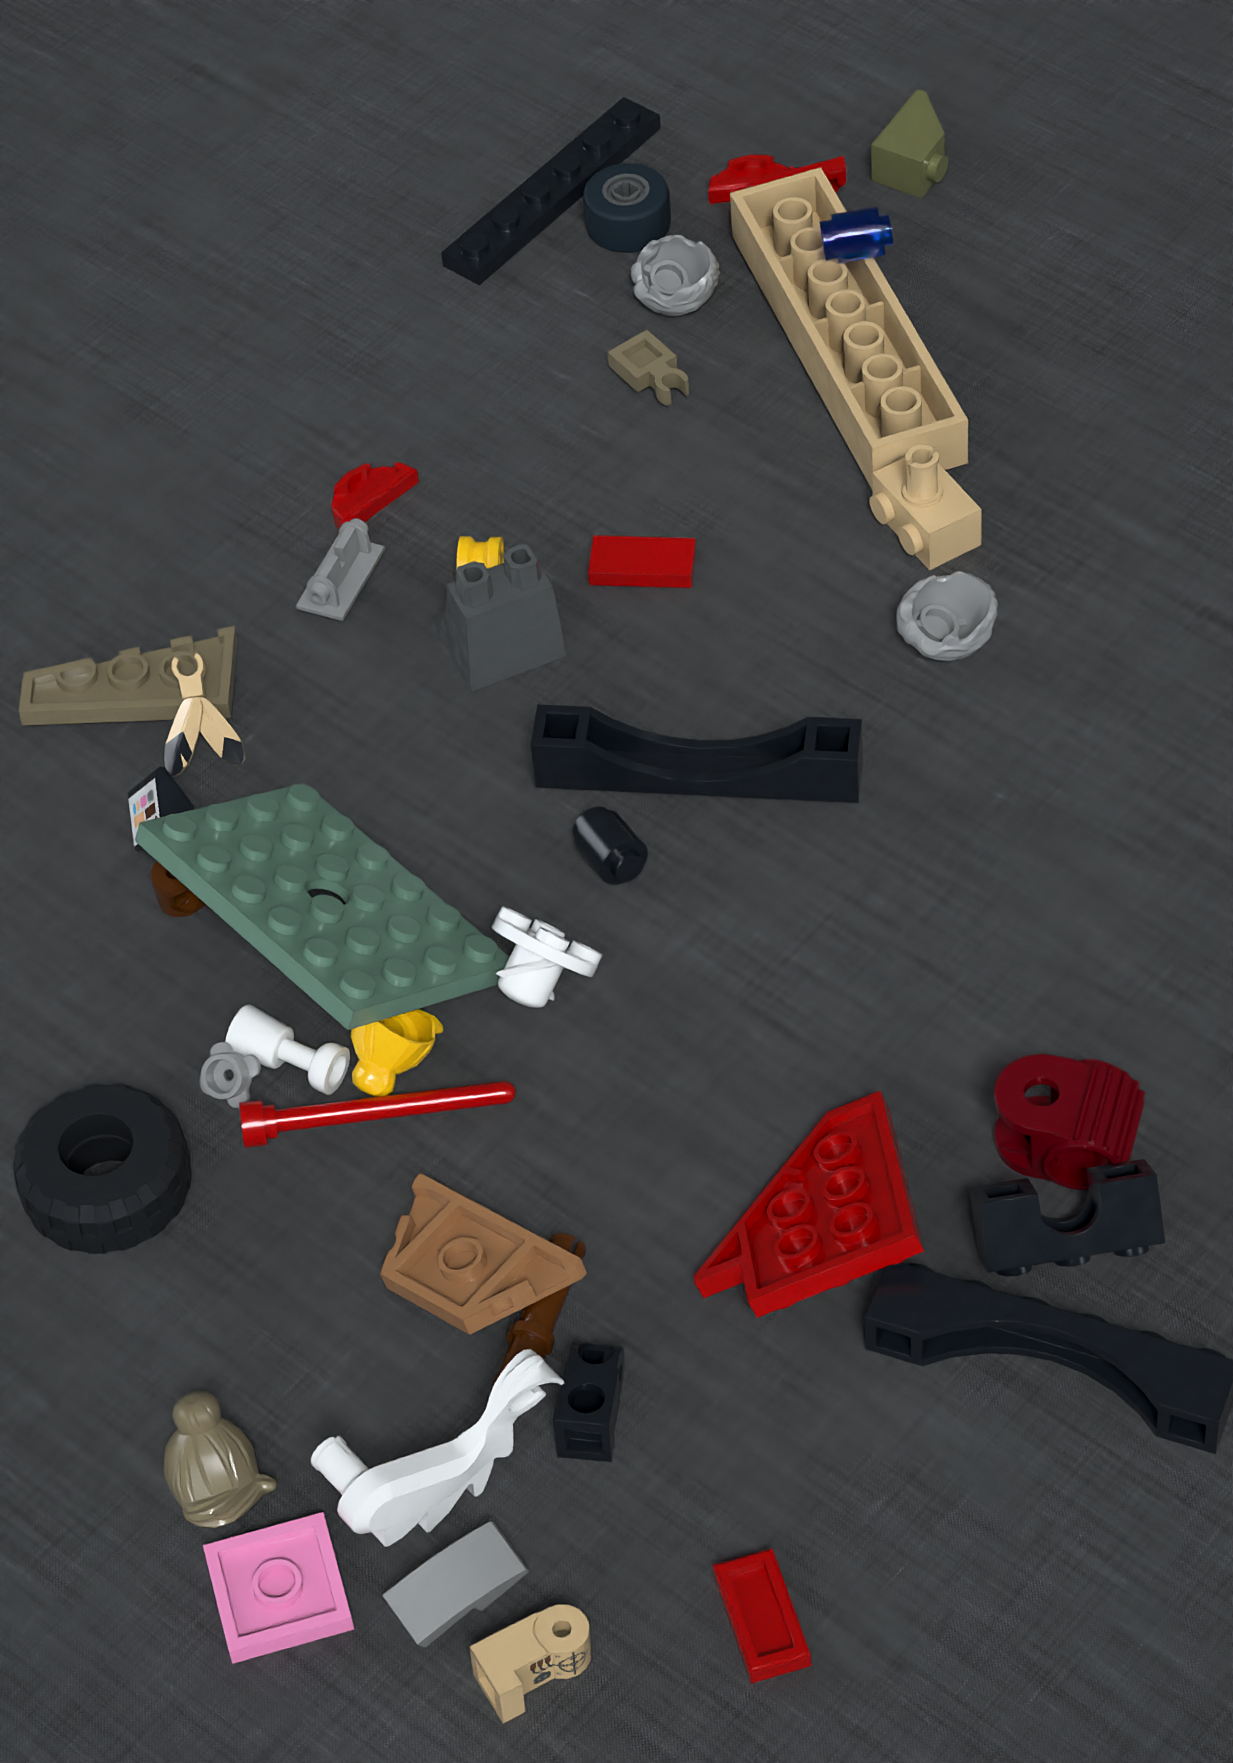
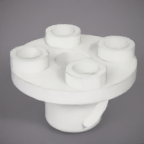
M502 906L491 928L516 943L505 968L495 973L500 976L498 986L507 997L519 1004L540 1008L546 1005L548 999L554 1001L553 989L564 967L579 974L593 977L603 954L575 940L568 947L570 942L564 938L565 933L538 919H535L530 928L531 919Z

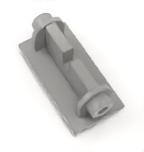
M354 518L350 522H345L341 525L339 534L314 576L308 580L307 588L296 604V609L344 621L385 551V546L370 542L367 533L369 529L364 521Z

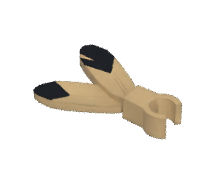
M198 653L194 656L198 662V669L191 676H184L180 673L182 663L179 659L174 657L172 660V671L179 680L181 695L184 700L173 721L163 754L165 768L172 777L181 774L188 767L200 732L222 760L233 765H241L245 761L243 743L238 734L213 704L206 699L203 680L206 673V665Z

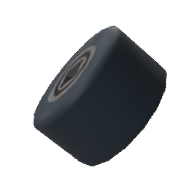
M635 163L611 165L596 172L586 183L583 194L585 224L590 238L600 247L613 252L632 253L642 251L650 241L663 238L668 233L671 223L669 188L665 178L655 169Z

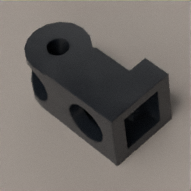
M573 1343L563 1379L564 1384L561 1387L554 1416L557 1457L612 1462L615 1445L614 1432L624 1376V1347Z

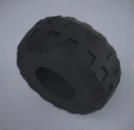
M98 1083L84 1085V1088L71 1092L68 1090L55 1097L52 1102L43 1106L29 1119V1123L23 1132L20 1133L15 1145L16 1151L13 1160L15 1184L25 1213L30 1217L34 1228L44 1238L47 1237L55 1242L57 1246L70 1251L87 1252L88 1254H107V1252L124 1251L155 1237L166 1228V1225L182 1209L187 1192L190 1190L192 1177L189 1150L178 1119L172 1110L168 1109L161 1102L160 1098L148 1091L144 1092L129 1085L112 1083V1085H101ZM110 1160L124 1161L122 1165L109 1173L96 1176L81 1175L85 1170L97 1163Z

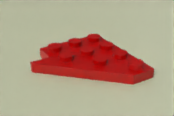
M881 1090L828 1111L693 1276L694 1283L703 1298L744 1283L748 1303L758 1318L776 1310L788 1308L796 1302L831 1288L844 1286L856 1278L889 1265L899 1264L909 1257L924 1252L890 1109Z

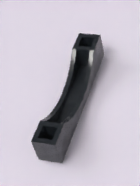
M538 704L531 740L536 788L859 803L863 767L862 719L806 717L785 728L758 736L732 740H695L669 737L641 730L617 721L592 707Z
M899 1263L885 1267L864 1316L866 1350L919 1366H926L949 1358L977 1354L1023 1355L1052 1361L1081 1372L1115 1392L1141 1416L1156 1437L1213 1454L1217 1452L1233 1406V1359L1227 1358L1216 1350L1188 1347L1168 1341L1155 1332H1137L1110 1324L1103 1318L1093 1314L1079 1315L1052 1307L1045 1301L1035 1297L1021 1298L1000 1292L977 1280L963 1281L935 1273L929 1267L918 1263Z

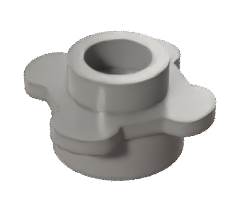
M228 1042L216 1043L210 1050L211 1057L202 1066L199 1081L200 1087L205 1094L217 1099H227L231 1107L239 1108L240 1102H248L250 1100L248 1090L252 1079L258 1076L261 1071L260 1062L254 1055L243 1056L233 1051L231 1044ZM229 1069L234 1073L232 1080H229L226 1076Z

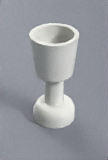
M251 1004L245 1005L238 1011L228 1029L225 1041L231 1044L233 1051L243 1056H256L261 1066L276 1069L284 1062L308 1071L309 1084L317 1091L326 1095H330L338 1089L347 1073L350 1062V1051L347 1047L330 1042L323 1044L318 1050L300 1044L294 1041V1032L291 1027Z

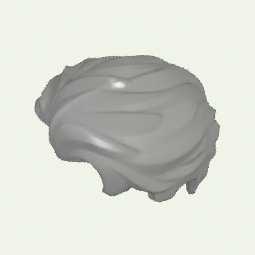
M669 235L658 240H652L642 249L637 261L631 267V278L635 283L634 294L645 306L654 312L668 316L688 314L697 310L712 296L715 287L718 285L719 263L712 254L711 249L702 241L696 243L682 235Z
M956 571L947 576H930L927 579L918 581L902 598L897 608V630L907 644L915 647L925 657L944 661L968 657L981 648L991 637L992 627L998 613L996 610L998 602L995 598V592L982 579L962 571Z

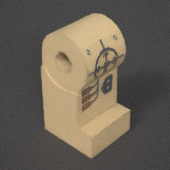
M563 1604L551 1606L538 1613H534L470 1646L473 1675L503 1724L525 1712L524 1694L554 1678L569 1679L578 1676L587 1668L591 1661L592 1652L590 1625L586 1615L576 1607Z

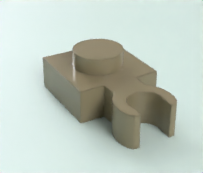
M648 330L608 351L609 367L637 392L651 386L655 390L658 401L667 406L671 405V391L669 388H678L686 396L689 394L688 376L685 372L678 369L677 355Z

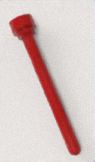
M500 1081L276 1110L274 1104L263 1105L262 1100L240 1102L243 1142L245 1148L268 1145V1139L278 1138V1132L507 1104L515 1098L516 1090L512 1083Z

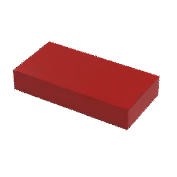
M593 535L588 569L589 585L692 588L696 558V538Z
M773 1548L712 1565L713 1576L750 1683H756L812 1666L811 1654Z

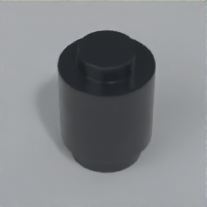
M597 806L586 810L577 818L572 830L575 838V847L604 882L610 885H618L632 881L639 876L648 858L647 846L617 812Z

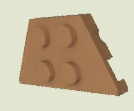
M421 1173L414 1179L412 1184V1190L416 1197L410 1214L401 1215L395 1231L396 1242L393 1248L388 1251L380 1272L387 1289L469 1335L581 1280L587 1274L581 1258Z

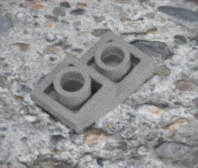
M490 1521L437 1553L382 1596L416 1644L426 1648L473 1608L483 1611L530 1571L496 1524Z

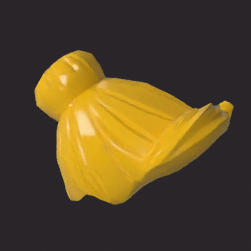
M416 1009L351 1029V1039L359 1059L352 1071V1083L359 1090L374 1097L388 1096L394 1090L396 1075L417 1066L430 1053L435 1042V1034L443 1032V1025L434 1015Z

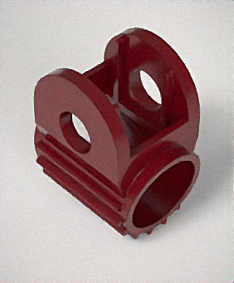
M1033 1054L1021 1057L1007 1065L999 1074L995 1083L994 1101L999 1115L995 1126V1147L997 1153L1009 1168L1019 1174L1053 1181L1070 1189L1088 1190L1086 1168L1130 1161L1145 1104V1091L1139 1089L1140 1082L1134 1081L1128 1075V1072L1101 1060L1083 1059L1077 1061L1049 1054ZM1035 1085H1048L1051 1087V1096L1038 1095L1025 1098V1093ZM1025 1135L1031 1136V1144L1026 1141Z

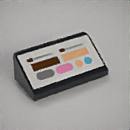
M160 766L128 792L135 850L139 852L143 849L135 842L140 822L194 810V805L165 767Z

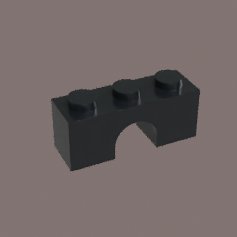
M1145 1159L1086 1168L1088 1179L1087 1199L1078 1212L1061 1219L1049 1218L1041 1214L1039 1195L1028 1178L970 1187L978 1256L988 1273L996 1271L1000 1276H1018L1030 1272L1032 1265L1055 1262L1058 1266L1071 1267L1089 1262L1091 1255L1110 1252L1120 1257L1142 1255L1149 1251V1246L1165 1243L1157 1174Z

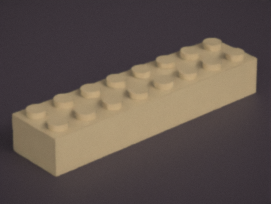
M816 168L730 193L732 237L872 491V473L904 458L907 450L918 444L934 447V452L937 451L939 453L938 463L944 470L968 464V419L822 168Z

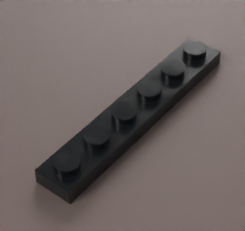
M625 97L620 99L441 252L443 267L480 286L583 197L586 183L596 172L611 165L621 164L661 129L660 114Z

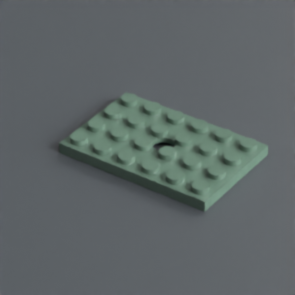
M305 783L294 784L289 787L253 794L223 803L211 804L206 807L170 814L139 823L135 837L136 843L347 1030L498 985L500 976L495 973L503 970L509 959V956L497 946L495 941L484 936L464 919L456 908L444 902L425 886V883L419 877L411 874L392 858L385 848L372 841L354 825L351 819L339 813L314 788ZM311 889L329 890L341 896L346 904L343 905L340 900L329 895H317L312 898L307 891Z

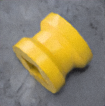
M460 536L457 547V567L473 561L484 563L487 569L504 563L503 538L490 537L486 542H476L472 536Z

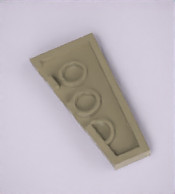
M234 625L217 629L218 637L193 642L192 635L171 639V647L142 654L139 647L122 650L112 660L97 664L91 658L24 672L18 710L22 726L174 720L184 700L182 699L179 680L172 671V660L174 657L179 659L182 663L180 673L184 676H191L198 669V662L194 658L196 653L201 656L206 665V673L203 678L206 699L213 704L224 718H231L238 645L236 627Z

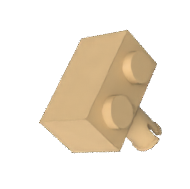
M918 444L909 448L904 458L872 473L873 496L870 497V506L876 519L881 524L887 523L899 536L905 551L910 555H916L931 570L981 545L982 509L938 463L939 453L937 451L934 452V447Z

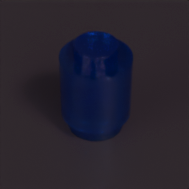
M877 206L831 214L830 220L819 221L825 261L838 259L840 264L885 256L884 246L893 244L889 214L879 216Z

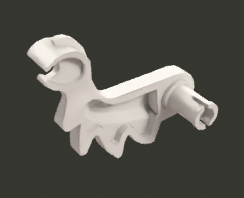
M526 1349L518 1353L498 1377L492 1388L486 1410L480 1420L456 1439L369 1469L347 1446L346 1441L341 1436H337L336 1439L330 1437L316 1448L311 1457V1464L342 1494L337 1508L342 1520L354 1532L358 1534L372 1532L385 1547L390 1546L403 1538L417 1523L426 1533L430 1532L450 1512L466 1488L474 1496H479L486 1486L494 1459L507 1457L513 1451L514 1421L546 1396V1393L539 1385L546 1383H559L562 1385L564 1381L540 1355L531 1349Z

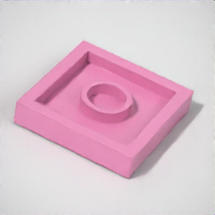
M323 1512L203 1545L232 1664L354 1630Z

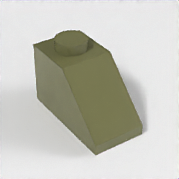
M917 89L871 144L872 181L922 199L934 183H939L943 179L947 171L949 160L948 156L945 155V133L926 91Z

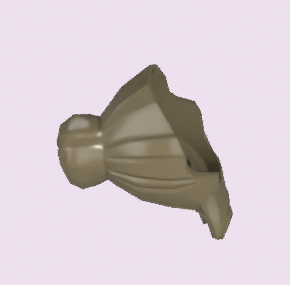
M194 1391L181 1396L176 1401L172 1418L177 1428L165 1447L163 1468L170 1492L181 1505L183 1515L188 1522L202 1528H219L234 1523L245 1515L263 1496L273 1491L277 1486V1481L268 1475L259 1474L252 1443L235 1423L221 1417L219 1400L207 1391Z

